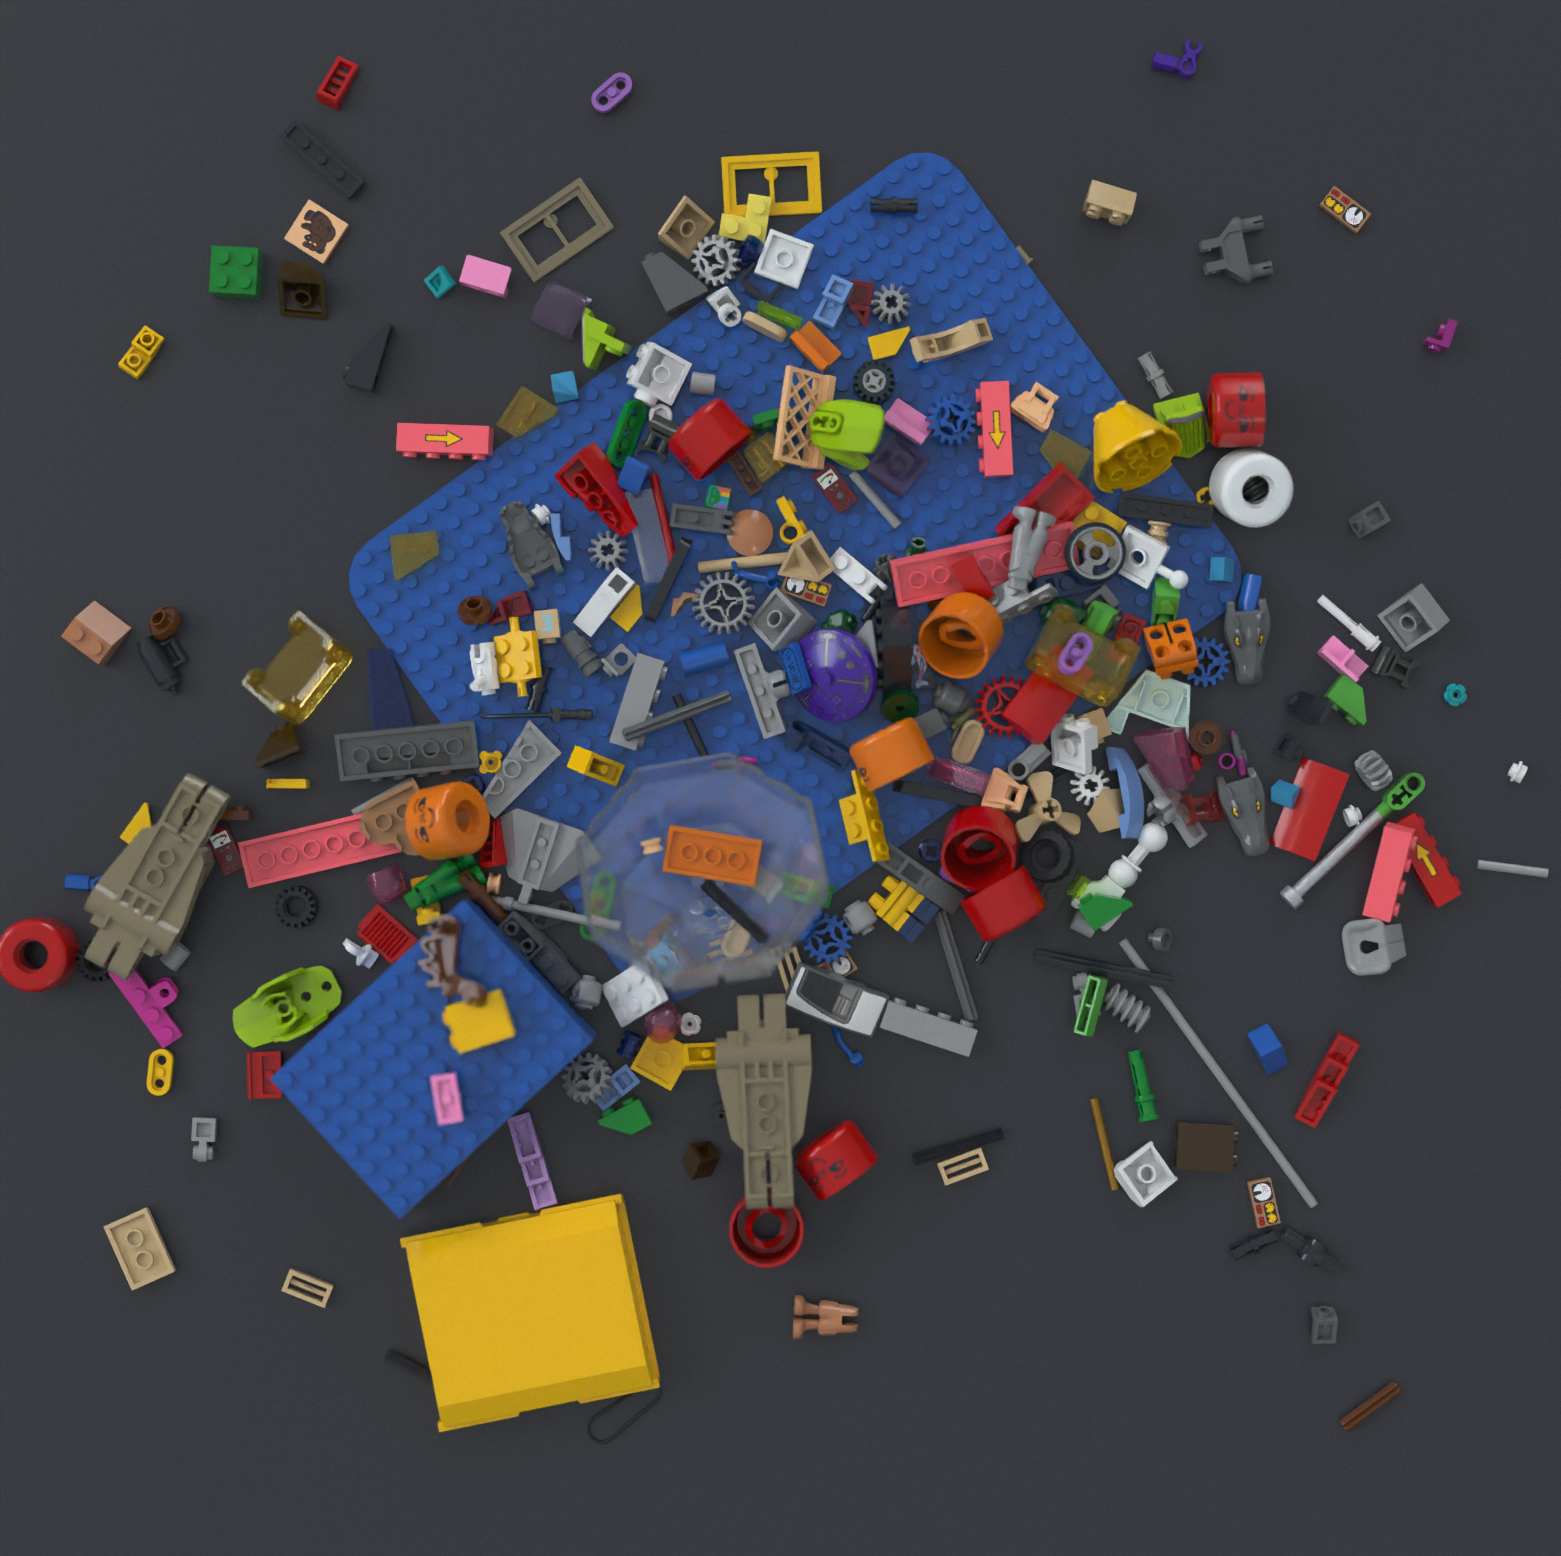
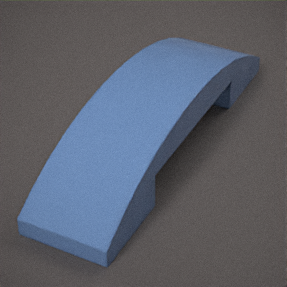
M1107 747L1106 754L1109 770L1118 772L1125 814L1118 816L1122 839L1136 840L1140 837L1144 822V796L1140 777L1132 759L1124 748Z

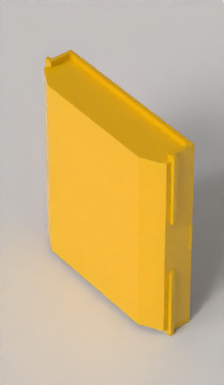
M621 1193L542 1209L541 1212L531 1214L526 1212L501 1217L497 1221L482 1224L478 1222L400 1238L401 1247L406 1248L440 1415L437 1423L439 1432L517 1417L523 1411L577 1400L581 1404L660 1388V1373L624 1196Z

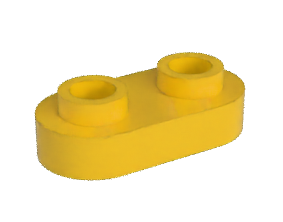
M157 1049L152 1052L149 1058L147 1088L150 1093L156 1096L167 1093L172 1086L174 1056L168 1049ZM160 1056L166 1058L165 1064L159 1062ZM158 1079L163 1080V1087L157 1085Z

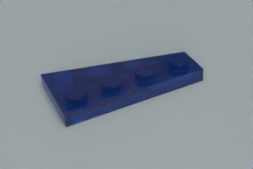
M390 648L367 650L371 730L415 726L392 650Z

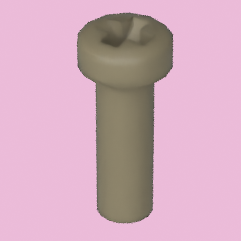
M1020 245L1016 247L1017 251L1026 261L1025 264L1030 265L1034 259L1030 258Z

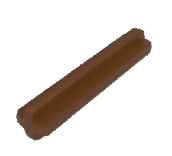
M1391 1382L1340 1420L1341 1426L1345 1431H1350L1401 1394V1389L1395 1382Z

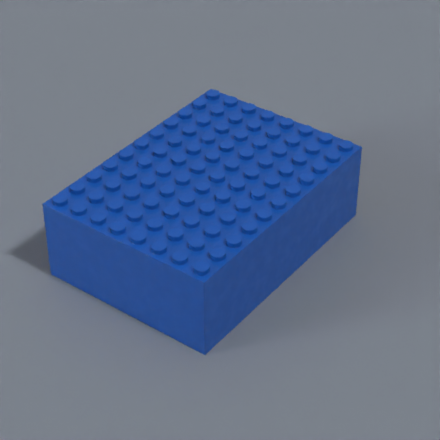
M470 898L462 900L447 914L455 916L461 924L457 972L459 976L467 981L483 985L488 993L502 988L516 1035L460 1054L458 1049H453L450 1041V1036L453 1034L450 1026L445 1025L442 1013L445 1012L444 1007L464 1001V998L460 993L450 997L443 996L442 991L444 988L427 987V982L433 980L435 976L423 970L418 961L430 958L422 949L420 942L421 939L432 936V932L429 931L270 1078L399 1219L598 1035L597 1031L531 960L528 962L498 929V924L474 899L471 900ZM456 1072L464 1120L439 1125L431 1077L435 1074L442 1075Z

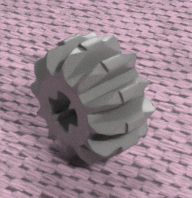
M891 283L889 291L885 285H882V293L878 291L874 293V296L879 300L874 299L871 301V305L879 306L873 310V314L882 313L879 321L882 322L886 316L888 317V324H892V317H895L898 323L901 322L899 314L907 317L908 312L904 308L911 307L910 302H905L910 295L908 293L901 295L904 289L902 286L897 291H894L895 285ZM891 299L895 300L896 308H893V306L891 309L887 308L886 300H889V302Z
M611 531L606 532L605 539L601 533H598L600 541L591 540V543L596 548H588V552L596 553L590 560L594 562L600 559L597 563V568L599 569L605 562L606 571H610V563H613L615 568H619L616 561L618 559L623 563L626 561L620 554H628V549H620V547L626 544V541L621 540L617 543L620 538L618 533L614 535L613 539H611ZM614 546L612 548L614 551L613 555H603L605 553L603 551L604 547Z
M1375 751L1366 752L1355 761L1356 771L1363 782L1373 791L1386 787L1393 780L1389 766Z

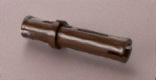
M468 870L463 871L456 881L469 893L470 899H474L499 926L508 917L507 913L486 892V887L483 884L480 885Z

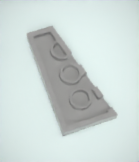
M528 720L514 746L501 764L500 769L482 795L489 813L495 819L562 754L531 720Z

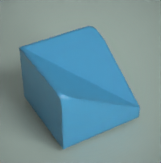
M573 371L551 375L556 403L579 399Z

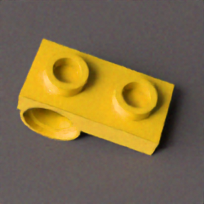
M783 496L776 500V504L787 522L780 529V538L785 544L792 545V543L807 533L808 530L802 520L797 521L794 515L797 510L792 500L789 499L787 501ZM789 527L797 531L796 538L792 540L784 536L785 529Z

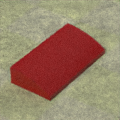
M1059 462L1016 506L1034 509L1036 513L1045 512L1056 517L1055 524L1073 521L1095 497ZM1013 509L993 528L1000 536L1013 534L1014 528L1020 523V520L1013 516ZM1033 520L1031 529H1034V528H1035V521H1034V520Z
M1057 643L1051 646L1001 713L1033 745L1042 744L1095 673L1085 663L1074 675H1065L1060 672L1057 667V659L1064 648Z
M1303 757L1293 781L1294 785L1301 787L1293 809L1283 806L1269 844L1315 862L1350 774Z

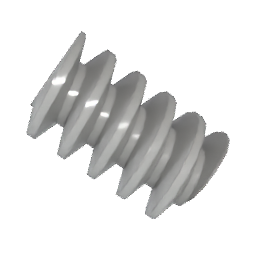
M1116 983L1103 997L1102 1003L1106 1002L1105 1010L1107 1011L1113 1007L1112 1015L1115 1016L1121 1013L1119 1021L1122 1022L1128 1018L1127 1027L1136 1024L1135 1033H1138L1148 1021L1151 1015L1149 1014L1151 1007L1147 1005L1142 1008L1143 1001L1141 1000L1134 1003L1136 996L1132 994L1127 997V989L1119 992L1120 984Z

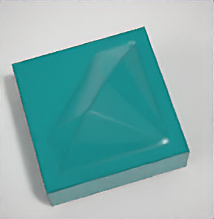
M443 265L436 268L424 279V282L437 299L442 298L456 285V282Z

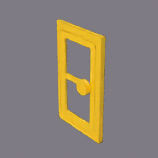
M819 151L721 157L724 214L745 217L747 204L737 205L735 170L766 168L764 176L769 180L770 197H772L769 216L822 213ZM807 166L809 201L775 203L774 180L778 176V171L775 167Z

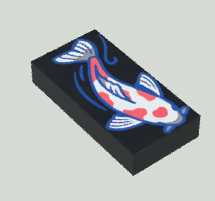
M912 642L911 689H934V669L924 659L920 651L919 642Z

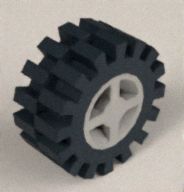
M871 360L870 362H864L863 365L857 368L853 378V389L857 397H860L863 402L879 404L882 401H886L893 393L895 387L894 372L888 364L885 365L880 360L879 362Z

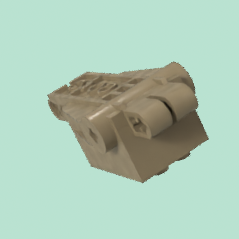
M188 773L177 787L157 825L142 828L100 878L84 906V910L93 915L90 923L99 927L85 954V958L102 968L109 964L107 971L125 981H128L144 953L151 957L161 954L168 957L173 952L188 925L197 895L216 863L213 850L206 843L226 809L231 796L213 785L206 791L208 783L191 773Z
M785 993L764 994V1019H760L759 994L738 995L739 1030L727 1031V1037L716 1038L715 1050L717 1078L731 1139L744 1150L746 1209H768V1187H772L773 1209L794 1208L792 1147L804 1134L812 1075L811 1035L799 1034V1028H787ZM766 1160H770L771 1182H767Z

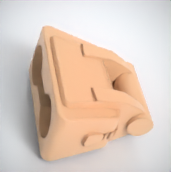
M1036 381L1030 392L1025 391L1015 398L1010 404V412L1041 433H1045L1053 419L1054 409L1052 405L1055 404L1059 396ZM1038 393L1049 402L1046 404L1034 395Z
M996 767L991 774L981 805L996 808L1003 813H1006V811L1020 813L1028 787L1023 784L1020 785L1009 774ZM1013 793L1016 794L1014 802L1011 801Z

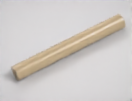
M788 552L698 562L699 573L734 570L731 566L732 561L737 562L738 569L783 564Z

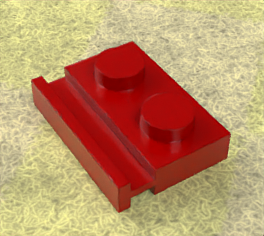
M282 1051L247 1052L248 1099L283 1098V1092L270 1079L283 1067Z

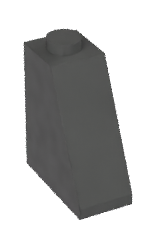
M654 251L644 256V261L641 262L642 267L667 316L709 295L708 289L704 284L662 251L659 253Z

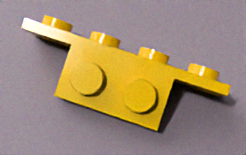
M853 770L851 773L856 794L839 800L849 845L868 841L872 862L890 860L889 848L886 843L874 790L869 792L859 771Z

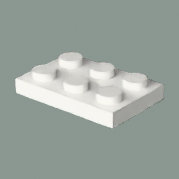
M648 958L637 962L602 985V991L621 1028L631 1024L669 1000Z

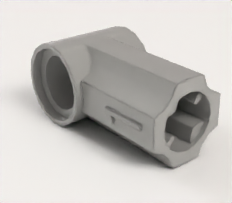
M1031 744L1019 757L1009 764L1008 773L1013 779L1023 781L1052 753L1043 744ZM1016 764H1023L1026 769L1024 775L1020 777L1013 774V767Z

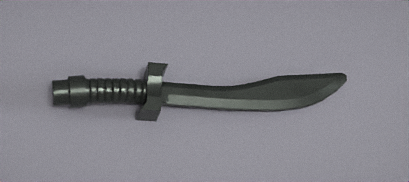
M551 708V713L480 715L479 718L551 717V722H560L562 719H593V711L587 709L562 711L560 708Z

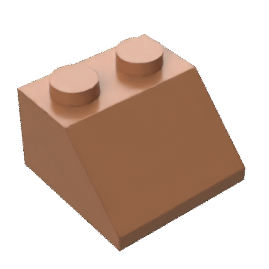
M94 600L73 619L61 637L97 664L105 666L132 628Z

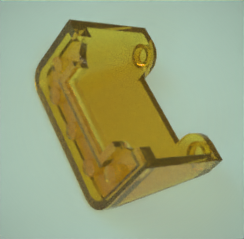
M1058 603L1052 610L1033 645L1025 665L1030 670L1096 705L1108 706L1120 696L1141 647L1135 645V642L1129 638H1122L1113 642L1075 622L1076 616L1071 607ZM1078 632L1089 635L1093 641V649L1082 667L1074 675H1065L1060 672L1057 667V659L1069 639ZM1076 644V647L1081 649V646Z
M299 610L289 620L288 630L293 634L265 671L261 668L252 669L241 682L246 689L270 710L294 725L302 723L309 716L353 658V653Z

